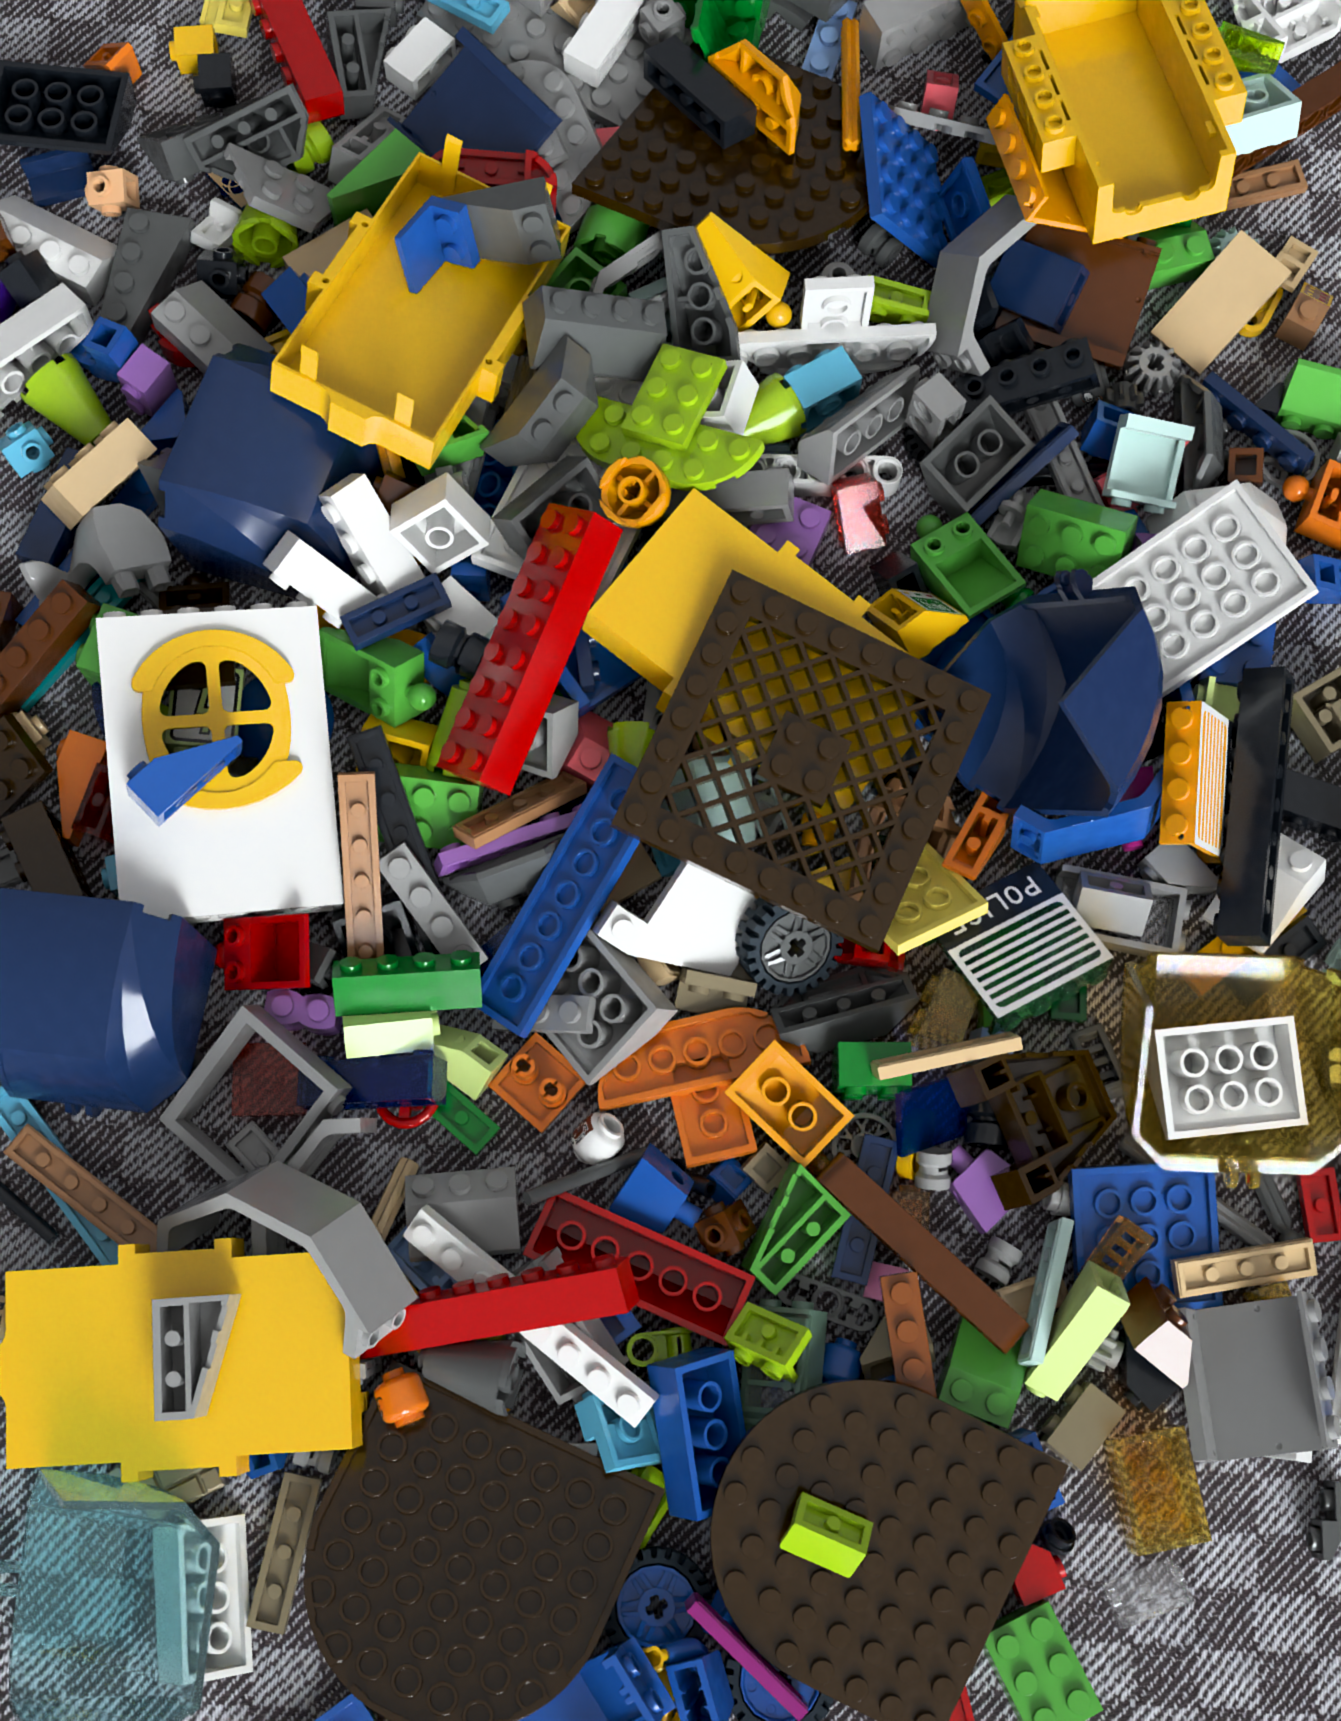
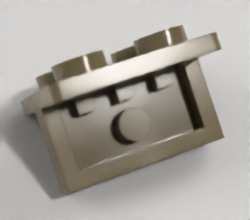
M738 963L731 976L682 966L674 1006L679 1010L699 1014L733 1007H746L748 996L755 998L757 983L752 981V978L745 972L740 963Z

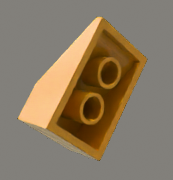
M775 1039L724 1092L804 1168L854 1117L850 1110Z

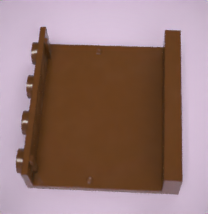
M1037 223L1027 232L1024 241L1081 263L1090 274L1060 335L1048 330L1042 324L1006 309H1002L995 328L1021 317L1034 345L1045 349L1059 346L1071 338L1081 339L1087 337L1093 359L1098 364L1104 363L1107 367L1122 371L1162 248L1156 247V241L1145 237H1137L1136 241L1123 237L1122 239L1117 238L1092 245L1090 237L1086 232Z

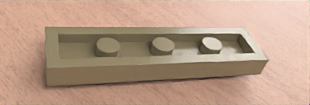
M289 1471L284 1472L246 1627L281 1635L286 1633L323 1479Z

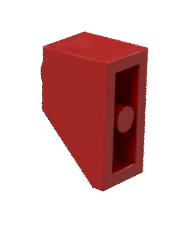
M1034 1544L1031 1545L1012 1586L1019 1604L1025 1607L1066 1589L1062 1578L1067 1575L1059 1556H1052L1050 1551Z

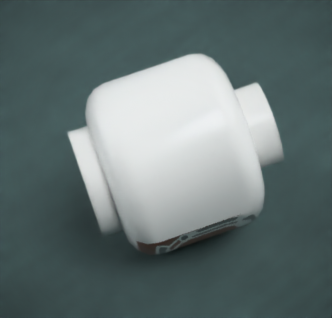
M594 1112L589 1114L571 1135V1144L575 1156L581 1162L590 1165H596L612 1159L625 1143L623 1125L619 1119L610 1113Z

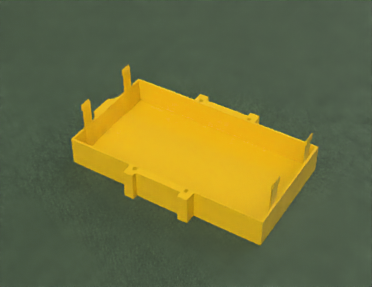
M448 133L445 139L442 163L418 152L373 218L358 211L349 221L348 239L323 274L314 271L307 281L305 311L307 313L272 361L270 384L271 392L320 415L327 423V430L361 447L367 444L380 445L428 470L436 461L475 397L478 396L493 403L499 393L505 365L522 339L527 341L523 302L541 285L546 286L565 255L571 230L570 226L557 220L560 230L561 259L524 265L480 258L481 261L474 269L445 261L417 294L411 293L395 244V236L431 196L443 198L490 188V186L458 171L463 141ZM546 182L548 192L550 195L552 192L553 185Z
M695 488L691 490L588 611L582 627L584 632L663 692L655 706L663 714L732 570L909 654L862 618L871 606L868 601L860 595L854 601L796 557L800 549L787 540L777 552ZM748 621L747 624H746V626H745V628H748V627H751V626H754V625H757V624ZM763 631L747 636L753 652L769 647ZM773 633L777 644L788 641V639ZM740 640L730 660L745 655ZM795 647L780 652L786 668L801 663ZM805 648L810 660L821 656ZM772 655L757 659L762 676L778 671ZM828 662L813 667L818 683L834 679ZM749 663L732 667L738 683L754 679ZM838 664L842 676L855 672ZM804 670L789 675L795 691L810 687ZM725 671L715 691L730 687ZM781 678L765 683L771 699L787 694ZM860 678L845 683L851 699L866 694ZM871 680L875 691L886 688V686ZM757 686L742 691L747 707L763 702ZM837 686L822 690L828 707L843 702ZM734 694L718 699L723 715L739 710ZM814 694L798 698L804 715L819 710ZM893 694L878 698L884 715L899 710ZM903 695L907 707L915 702V700ZM790 701L774 706L780 721L786 710L794 714ZM869 701L854 706L860 722L875 718ZM710 702L700 723L716 718ZM766 709L751 714L757 731L772 726ZM846 709L831 714L837 731L852 726ZM914 712L911 713V717L915 724L918 717ZM743 717L727 722L733 739L749 734ZM823 717L810 721L827 729ZM902 717L887 721L893 738L908 734ZM719 725L703 730L704 735L715 744L725 742ZM879 725L864 729L870 746L884 742ZM775 733L760 738L765 754ZM855 733L843 736V738L852 741L847 754L861 750ZM911 740L896 745L901 758L912 745ZM752 741L736 746L742 763L758 758ZM887 748L873 753L879 770L894 765ZM864 756L849 761L855 778L870 773ZM730 757L727 763L730 766H734L732 759ZM840 767L832 786L847 781L842 767ZM871 781L859 784L860 791L862 792ZM850 788L835 793L841 810L849 808L855 801ZM827 798L821 809L812 805L813 809L822 816L832 814ZM836 820L830 821L833 825L836 824Z
M244 1238L214 1239V1249L150 1253V1244L118 1245V1264L5 1272L6 1331L5 1337L0 1344V1396L3 1398L6 1406V1469L121 1463V1483L139 1482L154 1477L153 1471L209 1467H219V1477L238 1476L250 1471L249 1455L354 1449L363 1445L362 1412L368 1410L370 1402L369 1391L361 1392L360 1356L353 1359L343 1353L344 1308L309 1252L244 1256ZM242 1294L207 1416L195 1419L154 1421L152 1299Z

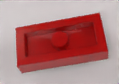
M1335 1167L1296 1171L1295 1177L1305 1237L1312 1238L1313 1243L1341 1241V1203Z

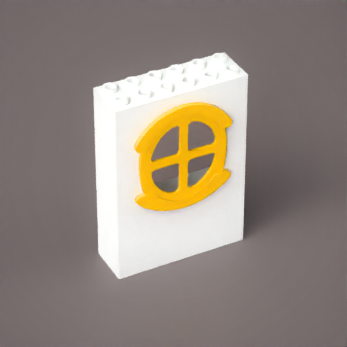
M295 601L287 603V607L272 608V604L259 603L251 605L250 609L236 610L235 606L223 605L215 607L214 611L200 612L199 608L186 607L178 609L175 614H163L162 610L149 609L141 611L139 616H126L125 612L113 611L104 613L103 618H96L119 900L143 904L144 913L168 920L170 914L181 916L189 924L224 921L225 918L329 912L342 908L344 896L317 606H308V602ZM222 661H234L250 670L266 689L271 701L270 707L265 710L225 711L222 706L220 663ZM200 662L204 664L207 676L209 710L204 714L163 715L160 712V704L172 678L191 663ZM267 723L273 727V737L269 749L261 762L252 771L241 777H232L228 773V766H226L160 827L128 796L126 783L129 778L127 774L142 761L149 764L154 758L169 754L162 739V735L166 730L204 727L211 731L212 742L225 739V729L231 725Z

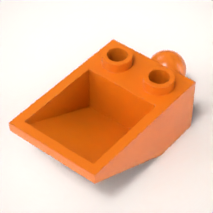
M1329 459L1315 473L1310 485L1305 477L1292 475L1284 481L1282 493L1291 502L1304 500L1294 532L1341 551V463Z

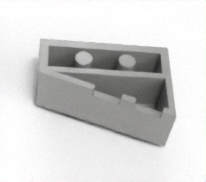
M242 1294L152 1299L154 1421L195 1419L207 1416Z

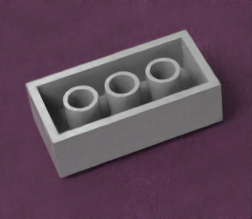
M867 0L862 5L859 23V46L876 71L885 66L891 67L898 63L901 58L912 53L918 54L929 45L939 40H948L956 32L966 27L972 28L973 26L968 21L967 13L960 0Z

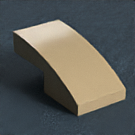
M1293 236L1289 238L1276 257L1277 260L1292 271L1291 275L1281 285L1282 288L1293 293L1319 253Z

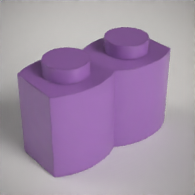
M273 989L267 992L264 1010L288 1031H297L305 1028L314 1034L322 1036L340 1033L342 1016H335L333 997L325 994L302 996L289 989Z

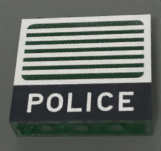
M1037 862L977 891L988 902V913L922 944L925 948L937 942L992 1015L993 1020L987 1031L990 1035L1001 1030L1008 1032L1021 1023L1023 1018L1031 1014L1034 1017L1041 1015L1051 1006V1003L1059 999L1062 1001L1069 1000L1078 993L1080 988L1087 984L1091 986L1097 985L1107 977V970L1114 958Z

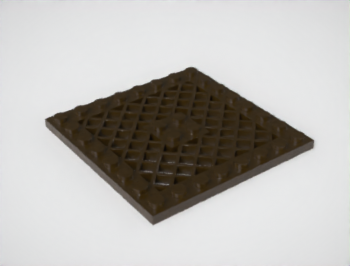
M732 570L610 827L877 953L885 939L992 694ZM748 621L757 624V625H754V626L745 628V626H746V624H747ZM763 631L769 647L753 652L747 636ZM773 633L788 639V641L777 644ZM740 640L745 655L730 660ZM795 647L801 663L786 668L780 652ZM805 648L821 656L810 660ZM772 655L778 671L762 676L757 659ZM828 662L834 679L818 683L813 667ZM749 663L754 679L738 683L732 667ZM838 664L855 672L842 676ZM804 670L810 687L795 691L789 675ZM725 671L730 687L715 691ZM781 678L787 694L771 699L765 683ZM860 678L866 694L851 699L845 683ZM871 680L886 686V688L875 691ZM757 686L763 702L747 707L742 691ZM837 686L843 702L828 707L822 690ZM734 694L739 710L723 715L718 699ZM814 694L819 710L804 715L798 698ZM893 694L899 710L884 715L878 698ZM903 695L919 703L907 707ZM790 701L794 714L786 710L780 721L774 706ZM869 701L875 718L860 722L854 706ZM710 702L716 718L700 723ZM766 709L772 726L757 731L751 714ZM846 709L852 726L837 731L831 714ZM925 709L931 726L916 730L911 713ZM936 711L942 713L940 719H938ZM743 717L749 734L733 739L727 722ZM823 717L827 729L810 721ZM902 717L908 734L893 738L887 721ZM719 725L725 742L708 747L703 730ZM879 725L884 742L870 746L864 729ZM775 733L765 754L760 738ZM855 733L861 750L847 754L852 741L843 738V736ZM933 733L925 751L920 737ZM695 734L701 750L685 755ZM911 740L917 757L902 762L896 745ZM752 741L758 758L742 763L736 746ZM887 748L894 765L879 770L873 753ZM728 749L734 766L718 771L712 754ZM864 756L870 773L855 778L849 761ZM704 757L710 774L693 779L687 762ZM919 764L912 782H910L906 768ZM760 765L755 778L764 783L751 787L745 770ZM680 766L686 782L670 787ZM840 767H842L847 781L832 786ZM897 772L903 789L888 794L882 777ZM737 773L743 790L727 795L721 778ZM873 780L880 797L865 802L858 785ZM713 781L719 798L702 803L696 786ZM770 788L776 806L760 811L754 794ZM850 788L856 805L841 810L835 793ZM689 789L695 806L678 812L672 794ZM779 789L797 797V799L784 803ZM905 796L896 815L891 800ZM746 797L752 814L736 819L730 802ZM664 798L670 811L660 807ZM827 798L832 814L817 819L812 805L821 809ZM803 804L809 822L793 827L787 809ZM883 804L889 821L874 826L868 808ZM722 805L728 822L711 827L705 810ZM779 812L785 830L769 835L763 818ZM859 812L865 829L850 834L844 817ZM698 813L703 827L684 819V817ZM836 820L842 837L826 843L820 825ZM755 821L761 838L745 843L739 826ZM812 828L818 846L802 851L796 833ZM891 828L882 848L877 832ZM731 829L736 843L717 833ZM788 836L794 854L778 859L772 842ZM869 836L875 853L859 858L853 841ZM845 844L851 862L836 867L829 849ZM764 845L769 859L750 849ZM821 852L827 870L812 875L805 857ZM797 860L802 874L783 865ZM877 860L869 879H867L862 865ZM854 868L861 886L845 891L838 873ZM830 876L835 890L817 882V880ZM863 892L859 901L850 898L852 895Z

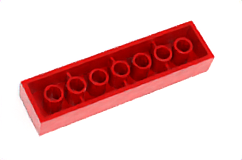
M553 503L548 504L546 511L541 517L534 539L527 549L519 574L512 584V590L506 604L498 617V622L491 639L484 649L482 660L475 676L470 682L469 690L461 709L455 717V722L448 739L442 747L441 755L436 764L437 767L472 783L510 796L623 529L594 511Z

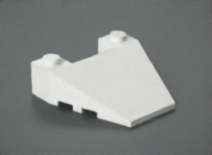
M682 861L644 920L611 899L592 930L599 937L627 955L731 976L739 963L738 960H740L736 955L735 947L739 946L735 941L736 933H742L738 927L740 920H748L744 913L748 907L752 910L757 908L754 903L757 899L754 895Z

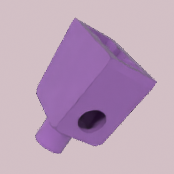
M959 1144L952 1150V1163L950 1166L958 1175L951 1181L949 1191L975 1229L982 1235L987 1233L1009 1211L1004 1210L990 1176L1011 1165L989 1149H985L974 1159Z

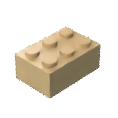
M128 417L120 425L115 420L111 422L99 434L100 436L94 440L95 447L89 442L68 464L71 467L70 469L63 465L43 486L47 492L41 498V501L70 530L82 521L91 508L101 504L139 469L138 462L144 459L148 460L157 450Z

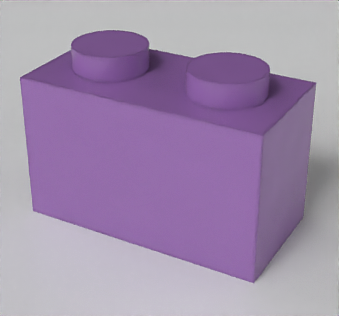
M144 344L137 348L117 373L122 386L120 390L127 399L126 404L141 416L145 413L152 418L178 388L170 362Z

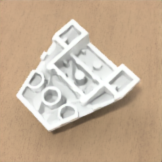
M1229 0L1241 34L1259 55L1268 59L1273 58L1278 63H1283L1335 37L1341 28V0Z

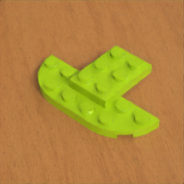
M664 343L633 404L629 405L597 396L599 407L576 436L582 451L597 465L607 469L620 458L626 457L629 459L643 456L661 468L669 480L670 488L682 491H691L693 488L698 491L711 490L716 488L715 484L726 481L734 476L738 479L753 467L761 457L765 447L761 440L700 424L727 369L725 359Z

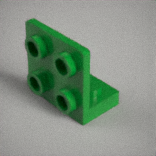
M698 0L695 3V16L690 30L696 44L699 43L704 53V61L708 63V56L744 39H747L758 49L761 27L757 19L747 22L740 21L727 27L714 0Z

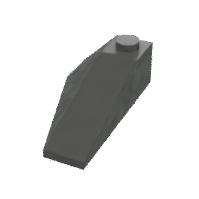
M264 95L224 108L223 116H219V113L203 114L195 117V125L185 124L177 126V123L138 137V142L163 179L174 181L176 184L190 182L195 179L194 174L200 172L183 139L263 98Z

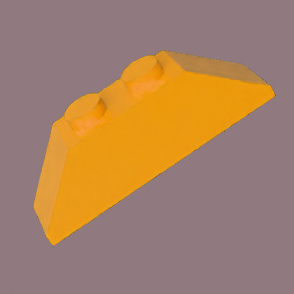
M747 39L708 56V63L727 81H730L746 98L752 100L757 106L756 127L789 156L794 154L799 126L801 93L788 74Z

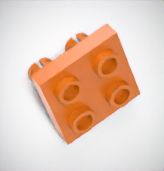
M535 1032L488 1084V1087L543 1134L586 1083L567 1059Z

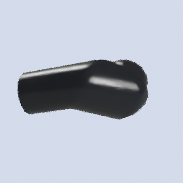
M679 1158L670 1159L694 1181L690 1191L706 1198L714 1194L716 1190L715 1181L686 1169L684 1161Z

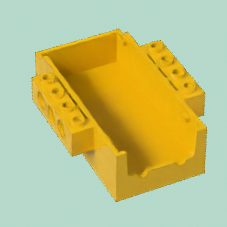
M1015 0L1013 40L1002 43L1001 74L1040 172L1043 173L1062 168L1092 245L1226 211L1237 152L1225 126L1242 122L1247 90L1206 1Z

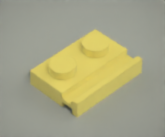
M204 0L200 25L212 24L215 33L247 38L253 14L250 1Z

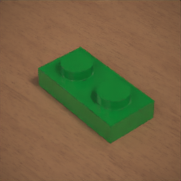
M446 1080L441 1086L440 1104L432 1117L478 1156L501 1128Z

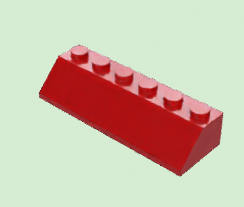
M568 1192L546 1200L522 1254L535 1260L558 1246L564 1262L578 1260L579 1265L591 1263L593 1258L604 1254H613L614 1258L628 1256L640 1299L635 1306L726 1347L728 1344L724 1337L743 1309L756 1279L755 1276Z

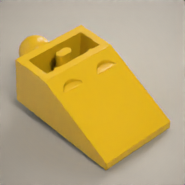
M713 212L708 213L696 225V228L734 317L738 332L749 329L764 315L768 324L774 328L787 326L792 318V310L781 299L790 272L758 247L752 245L749 240Z

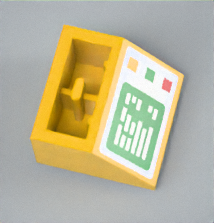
M891 588L871 603L867 610V614L875 628L918 659L927 656L934 647L946 638L956 634L959 628L969 622L965 614L932 593Z

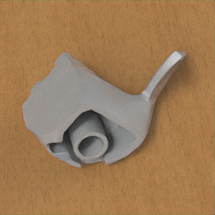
M117 503L93 507L83 517L75 533L70 570L68 572L36 560L20 563V570L26 582L39 599L40 606L62 579L79 584L85 589L97 574L100 575L106 585H113L120 599L132 597L139 592L140 587L137 582L139 579L146 580L148 588L152 593L165 591L171 583L167 568L172 560L162 532L143 511Z

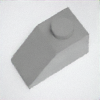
M1158 845L1137 864L1141 869L1140 875L1144 880L1187 888V894L1209 896L1217 890L1218 877L1189 845Z

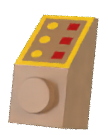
M1304 282L1275 337L1304 351L1329 310L1333 296Z

